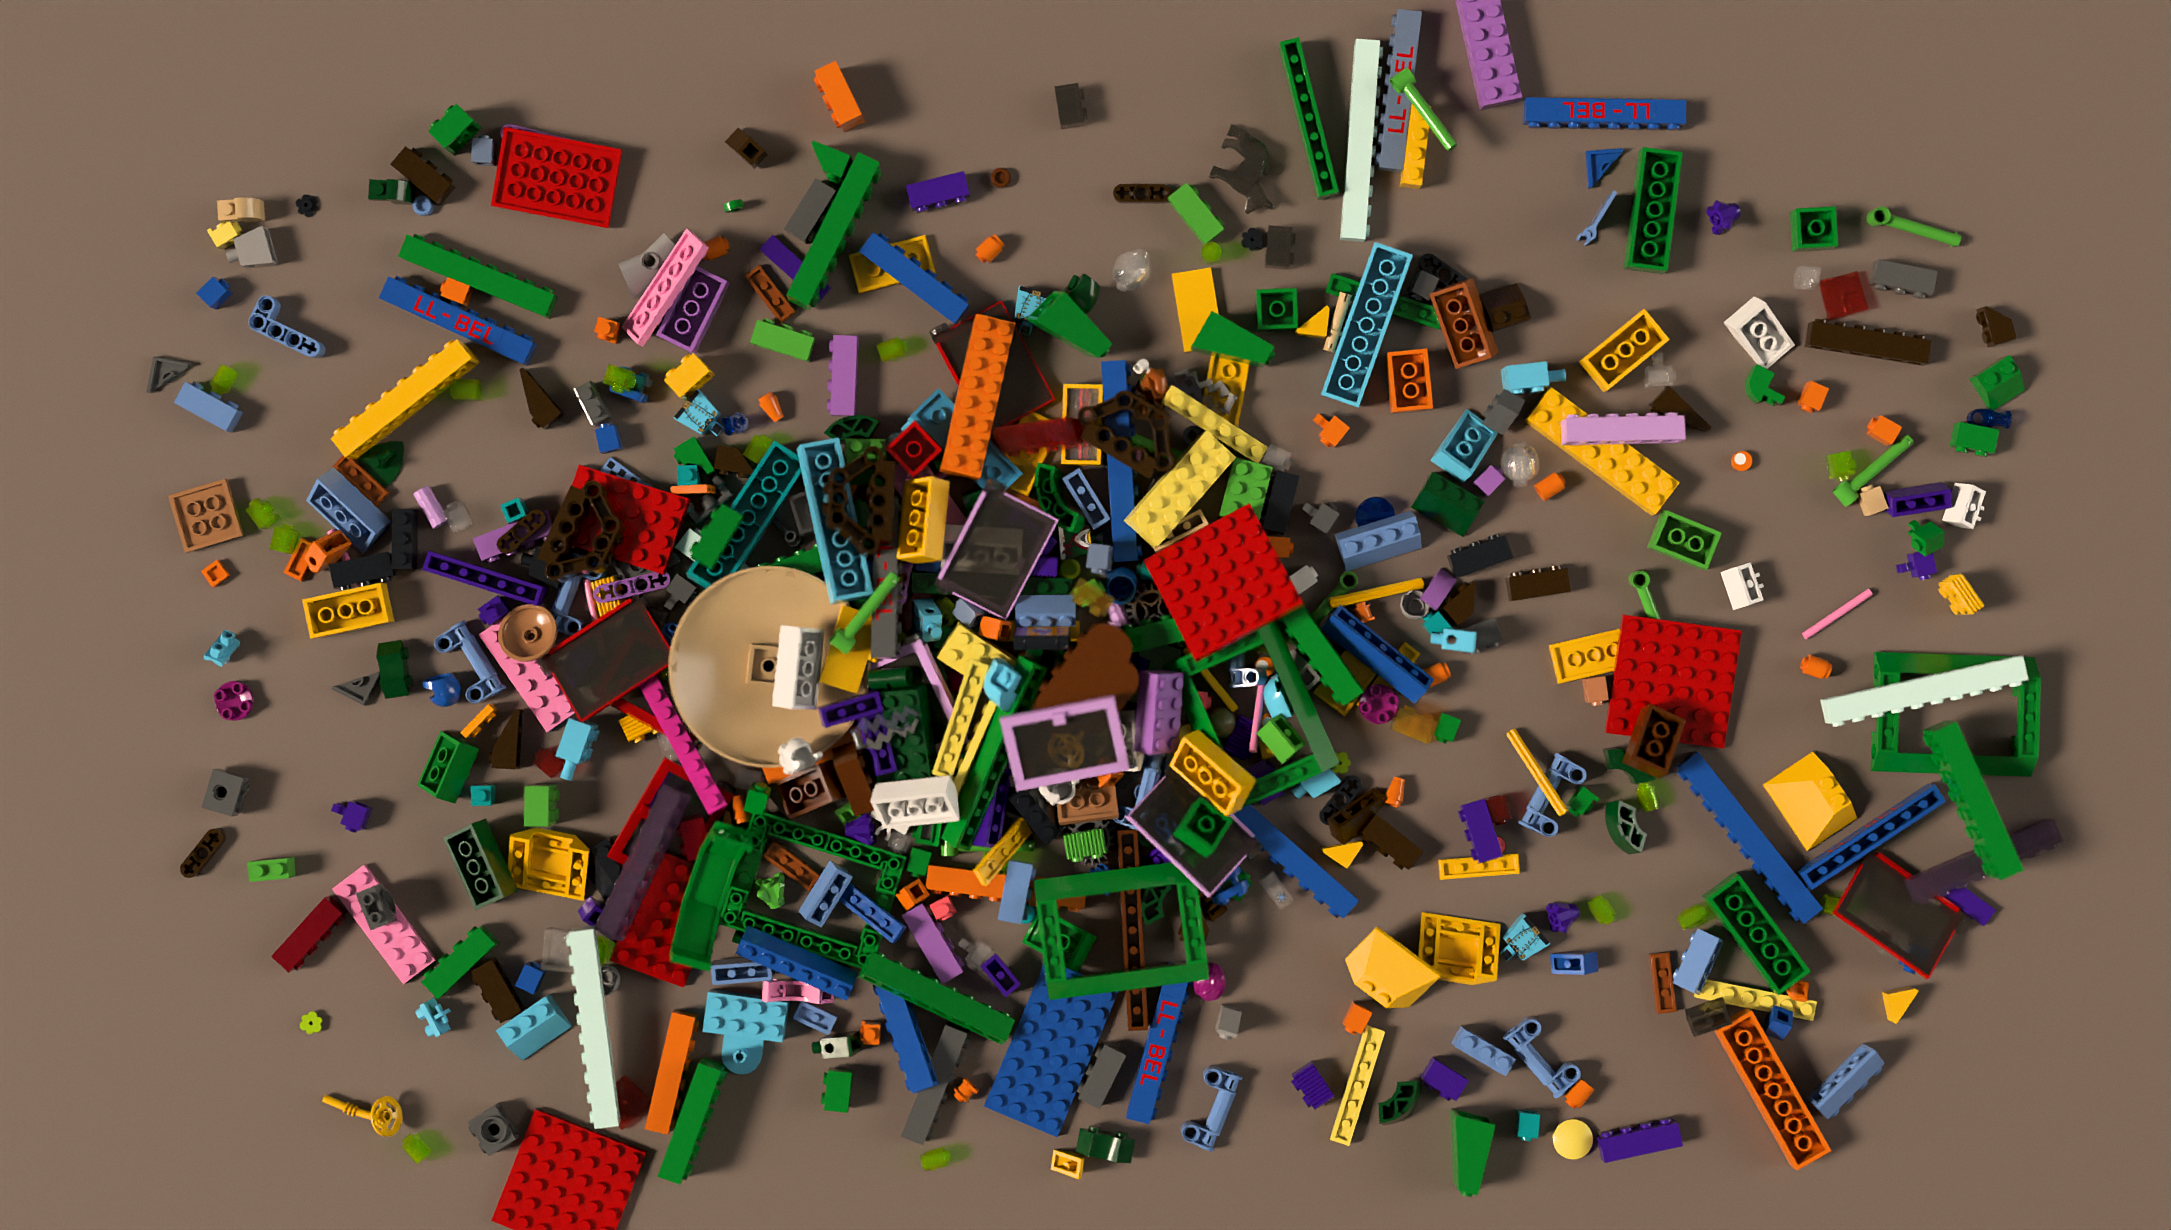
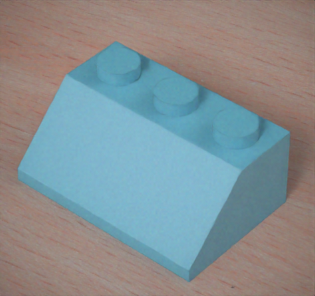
M548 994L497 1029L496 1032L507 1048L523 1061L568 1030L572 1025L551 994Z

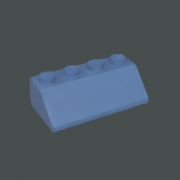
M334 467L317 478L306 499L337 530L340 529L363 555L383 536L391 523L385 514L377 509L370 500L360 493Z
M1412 511L1335 534L1345 572L1422 548L1421 534L1416 516Z
M1862 1043L1806 1100L1826 1119L1833 1118L1839 1113V1108L1844 1103L1847 1104L1853 1099V1094L1858 1089L1861 1090L1868 1084L1867 1080L1880 1073L1885 1063L1874 1049Z

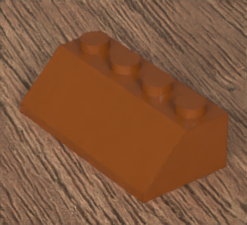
M1473 277L1429 294L1455 369L1492 358L1499 353Z

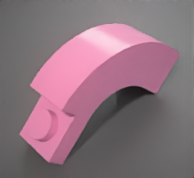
M796 979L763 981L762 1001L764 1002L804 1001L816 1004L834 1003V995Z

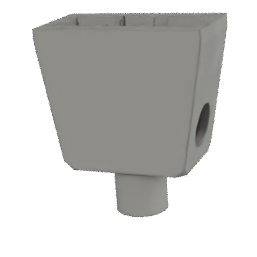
M264 226L234 239L236 249L226 251V256L230 263L239 261L240 265L244 268L278 265L269 229Z

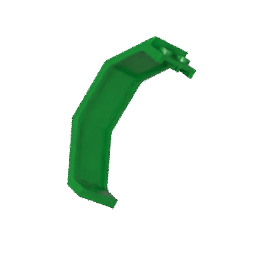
M715 821L700 846L682 898L670 949L671 962L710 971L712 965L711 955L721 911L739 860L746 850L748 853H751L753 849L752 838L755 832Z

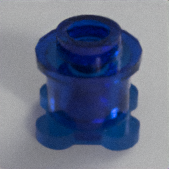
M740 412L733 414L731 417L725 416L722 418L725 434L731 436L733 433L740 434L748 427L747 417Z

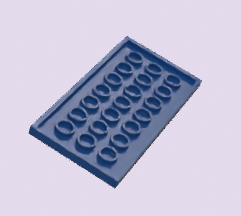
M1043 964L984 1107L1058 1137L1119 991L1049 1000ZM1066 967V978L1084 975Z

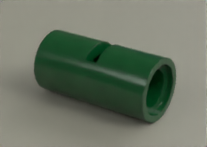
M910 667L872 669L868 673V684L872 690L890 687H910L913 682V674Z

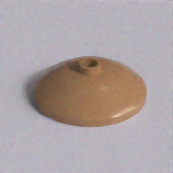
M526 604L516 607L504 617L498 631L500 647L508 657L519 662H531L540 659L550 651L556 641L557 624L553 615L542 606ZM535 635L534 639L530 640V637Z

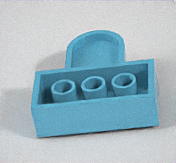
M715 989L708 991L703 1032L724 1035L722 1060L728 1070L735 1074H748L752 1072L761 1062L764 1040L783 1042L790 1001L764 1002L760 995Z

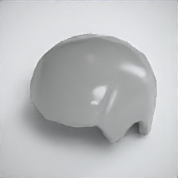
M1410 590L1401 597L1400 609L1402 614L1408 619L1419 620L1429 613L1430 606L1419 599L1423 594L1422 591Z
M603 964L601 965L604 996H608L618 989L620 975L614 966Z

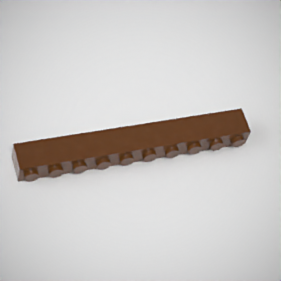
M1132 828L1117 829L1119 869L1138 867L1137 830ZM1141 889L1121 891L1125 969L1145 967ZM1146 988L1126 990L1128 1031L1148 1030Z

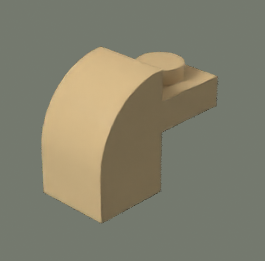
M234 198L232 200L217 201L218 221L220 222L237 220L245 223L265 221L264 201L260 199Z

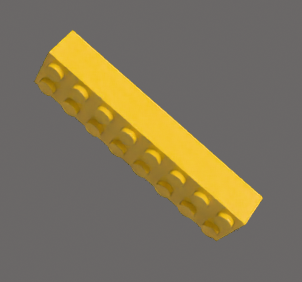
M457 339L449 341L444 345L445 349L440 353L432 354L425 365L417 366L412 371L413 374L399 380L397 387L393 390L385 391L381 395L382 398L377 402L374 401L367 405L366 411L361 415L353 416L346 427L338 428L330 439L344 457L357 460L478 365L480 361L468 345Z
M1552 387L1548 388L1527 415L1524 422L1649 515H1656L1680 482L1629 444L1562 445L1561 421L1567 418V415L1576 414L1579 415V418H1582L1588 414Z

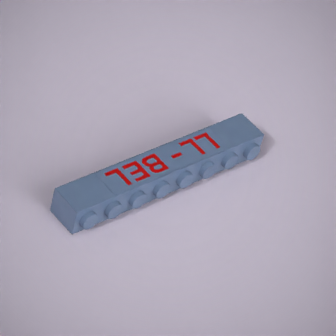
M1398 9L1396 15H1392L1391 27H1394V34H1390L1389 46H1392L1391 54H1388L1386 66H1390L1389 74H1385L1384 79L1387 93H1383L1382 105L1385 106V110L1380 115L1379 125L1383 126L1382 133H1378L1377 138L1380 152H1376L1375 164L1378 165V171L1395 173L1403 171L1411 101L1404 92L1398 94L1392 87L1389 79L1406 67L1415 75L1421 11Z

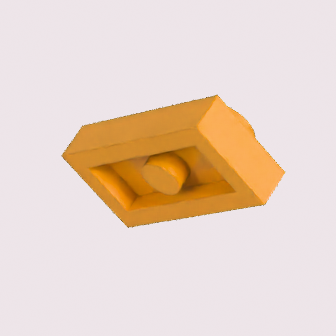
M488 704L460 733L465 738L476 737L482 731L480 727L485 722L489 723L496 717L495 712L498 708L493 704Z

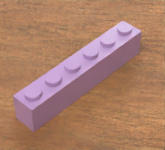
M1631 413L1626 414V417H1618V414H1608L1606 417L1590 414L1579 418V415L1576 414L1567 415V418L1561 421L1562 445L1681 443L1686 439L1684 416H1677V413H1666L1665 416H1658V413H1648L1645 416Z

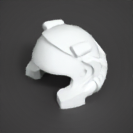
M800 737L789 740L785 745L782 744L778 751L781 754L780 763L784 767L783 771L785 774L790 775L814 766L823 757L821 752L814 754L810 749V744Z
M1058 766L1048 769L1042 776L1070 770L1067 767ZM1080 780L1039 787V791L1051 805L1065 804L1073 799L1076 792L1075 784L1079 783Z

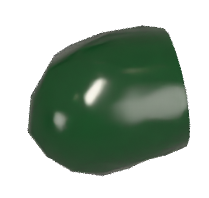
M1082 274L1081 279L1077 275H1073L1064 291L1085 314H1088L1096 304L1100 286L1085 274Z

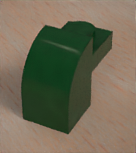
M369 179V200L413 205L415 195L414 184L394 179Z

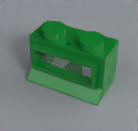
M943 823L914 826L912 838H916L915 843L939 847Z

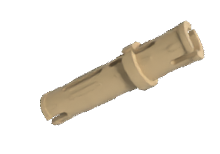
M1344 292L1339 293L1330 328H1327L1328 335L1323 350L1335 353L1339 336H1342L1341 329L1352 297L1351 294Z

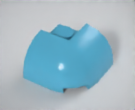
M996 657L985 675L984 691L990 701L1003 711L1009 713L1018 696L1014 690L1022 676L1006 660Z
M1275 673L1265 685L1263 696L1271 717L1274 718L1281 713L1286 719L1292 717L1294 709L1278 674Z

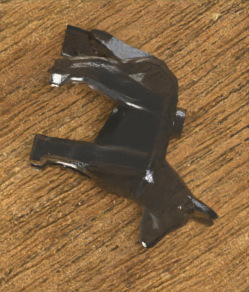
M1231 124L1227 136L1237 139L1225 138L1221 148L1234 149L1245 160L1234 172L1213 166L1209 178L1221 179L1228 183L1236 192L1247 197L1244 209L1246 214L1261 209L1264 206L1272 210L1274 205L1267 198L1259 184L1262 174L1266 176L1270 164L1267 163L1269 153L1266 145L1251 136L1245 129Z

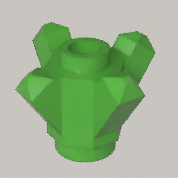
M781 872L776 873L774 879L767 878L764 881L756 879L754 882V886L758 890L757 897L766 902L771 909L779 908L785 903V875Z

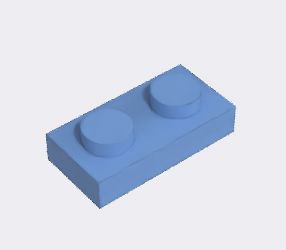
M801 1001L793 1019L829 1035L838 1016L813 1004Z

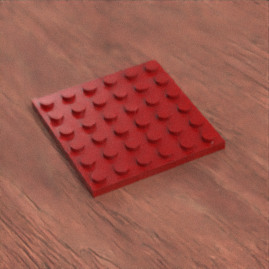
M1250 503L1143 560L1196 662L1304 605Z
M1622 614L1604 732L1631 736L1641 708L1652 704L1686 720L1678 743L1724 749L1742 630Z
M536 1108L491 1221L513 1230H617L647 1151Z

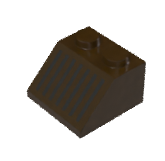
M1517 283L1479 294L1491 332L1521 324L1531 319L1526 300Z

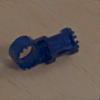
M1975 409L1969 412L1967 422L1983 427L2003 426L2005 429H2008L2011 425L2010 422H2012L2010 420L2012 419V414L2010 411L1995 412L1991 409ZM1976 412L1982 416V421L1979 424L1973 420V415Z

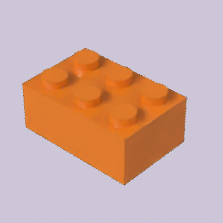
M836 60L815 70L816 77L813 79L820 93H825L822 98L828 110L833 109L834 111L831 116L837 129L841 127L843 132H846L864 123L865 120Z
M1427 348L1387 352L1385 354L1391 414L1433 409Z

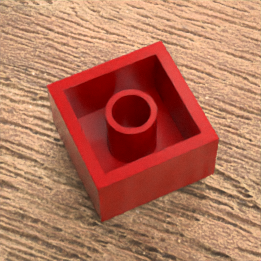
M915 420L886 447V450L912 477L918 474L942 451Z

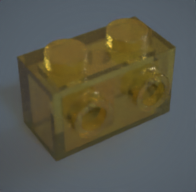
M1082 578L1079 579L1070 594L1073 597L1071 601L1081 607L1083 604L1090 607L1089 612L1097 617H1100V615L1105 616L1115 598Z
M1404 705V708L1398 707L1390 729L1429 744L1438 723L1433 721L1434 716L1424 712L1422 716L1415 713L1416 709Z

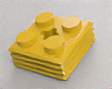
M1949 575L1948 578L1939 582L1940 588L1938 590L1944 598H1948L1951 603L1950 608L1956 615L1974 614V612L1984 607L1983 602L1964 575Z

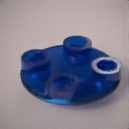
M1370 497L1358 506L1355 519L1357 526L1360 527L1395 516V512L1391 503L1386 499Z

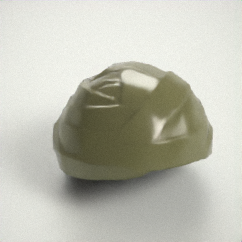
M1218 707L1208 713L1219 739H1225L1231 735L1236 721L1234 714L1230 710Z

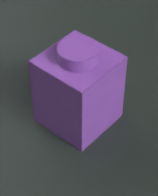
M1490 465L1472 484L1487 497L1505 480L1502 476L1504 473L1496 465L1494 467Z

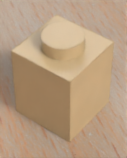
M1871 484L1861 488L1862 492L1858 493V501L1864 516H1870L1888 509L1880 486L1873 487Z

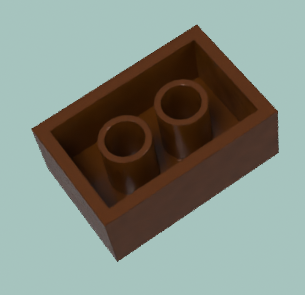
M1652 704L1641 708L1622 763L1655 778L1667 775L1686 720Z
M854 741L833 748L834 767L855 817L874 810L870 800L876 782L875 780L872 781L868 763L865 764L863 750H856Z
M832 759L775 782L788 820L847 797Z

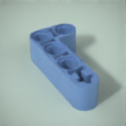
M267 295L259 298L248 321L252 330L308 357L319 359L324 356L326 351L324 344L276 321L281 308L280 302L276 298ZM272 301V308L266 310V303ZM259 319L264 320V324L261 328L257 327V322ZM281 327L282 332L280 336L276 337L275 330ZM295 336H299L300 339L297 345H293L292 342ZM307 344L317 348L316 352L306 348Z

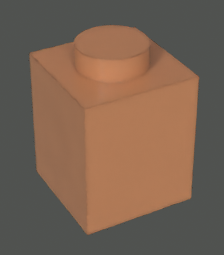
M1605 676L1582 679L1586 703L1596 706L1603 705L1604 700H1609Z

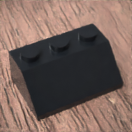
M1037 770L1027 779L1041 777L1042 774ZM1015 787L1008 793L1011 803L1044 845L1051 842L1066 828L1067 825H1059L1057 804L1051 805L1041 795L1039 787L1016 791Z
M611 836L590 849L587 872L609 908L637 891L641 885V881L632 869L607 857L614 844Z

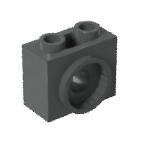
M220 768L213 769L201 808L232 817L238 816L244 808V794H247L250 787L249 777ZM222 787H225L227 790L225 797L220 793Z
M383 883L355 893L370 931L397 920L394 900L390 892L384 888Z
M500 1103L495 1104L468 1122L470 1133L477 1137L480 1142V1149L483 1153H487L488 1156L520 1136ZM492 1124H497L499 1126V1133H496L492 1130Z

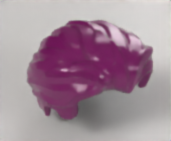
M1207 962L1209 980L1194 981L1192 985L1196 995L1201 996L1205 1001H1213L1219 999L1223 994L1226 980L1224 972L1218 964Z

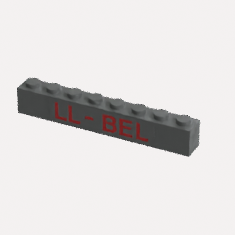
M894 497L892 541L889 545L879 544V548L873 555V593L891 571L898 576L903 574V562L897 559L902 502L899 497ZM875 498L874 500L876 506L883 505L880 498ZM874 518V525L881 526L882 521L879 518ZM897 582L872 614L871 658L897 659V655L901 654V642H898V634H901L902 624L898 622V614H902V602H899V594H902L903 588L902 582Z

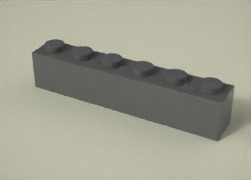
M946 1022L931 1060L939 1085L918 1092L901 1137L921 1145L924 1144L925 1140H930L933 1130L930 1129L932 1122L936 1123L941 1111L937 1109L940 1103H945L948 1095L945 1089L947 1084L952 1085L955 1074L952 1073L955 1066L959 1067L963 1057L959 1055L962 1047L966 1049L970 1037L967 1036L968 1030Z

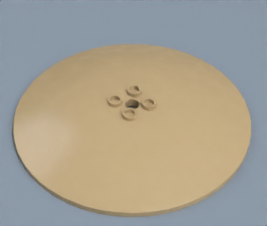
M762 566L740 570L725 576L706 588L691 603L682 616L675 630L669 654V681L672 696L681 717L689 729L701 742L719 755L734 762L755 767H783L780 763L781 754L778 753L779 748L782 744L785 745L789 740L800 737L808 742L814 754L822 753L834 745L847 732L855 720L824 728L818 709H790L772 706L780 640L779 634L781 625L825 629L821 662L822 670L830 644L829 640L833 635L841 605L851 607L850 604L844 602L830 605L824 581L809 573L780 566ZM767 660H771L774 663L773 670L769 672L763 669V663ZM867 660L857 694L819 682L817 707L866 693L869 687L868 673L871 670V662Z

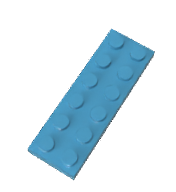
M938 388L910 417L944 451L955 404ZM989 440L981 478L978 481H973L982 490L986 483H989L1005 491L1023 473ZM990 497L993 502L996 500V498Z

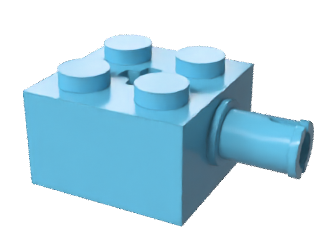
M1547 361L1506 366L1501 369L1503 390L1506 389L1516 396L1521 395L1524 391H1529V394L1541 393V391H1544V388L1549 386V383L1566 381L1565 369L1548 371Z
M578 717L568 719L555 755L566 760L560 775L561 778L572 781L577 764L590 760L593 752L591 745L593 741L596 742L600 730H597L599 725L589 721L581 723Z

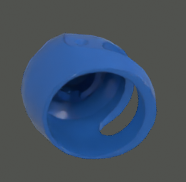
M1117 567L1108 573L1106 577V594L1113 603L1124 605L1133 600L1137 592L1138 579L1136 574L1126 567ZM1114 597H1117V598H1127V599L1119 600V599H1116V598H1114Z
M453 673L433 676L422 681L424 688L434 691L435 695L431 696L430 700L437 706H452L461 696L460 683Z

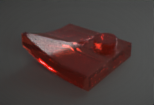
M1857 271L1819 280L1820 292L1828 322L1869 309Z
M626 1075L616 1082L621 1119L618 1127L621 1130L651 1104V1100Z

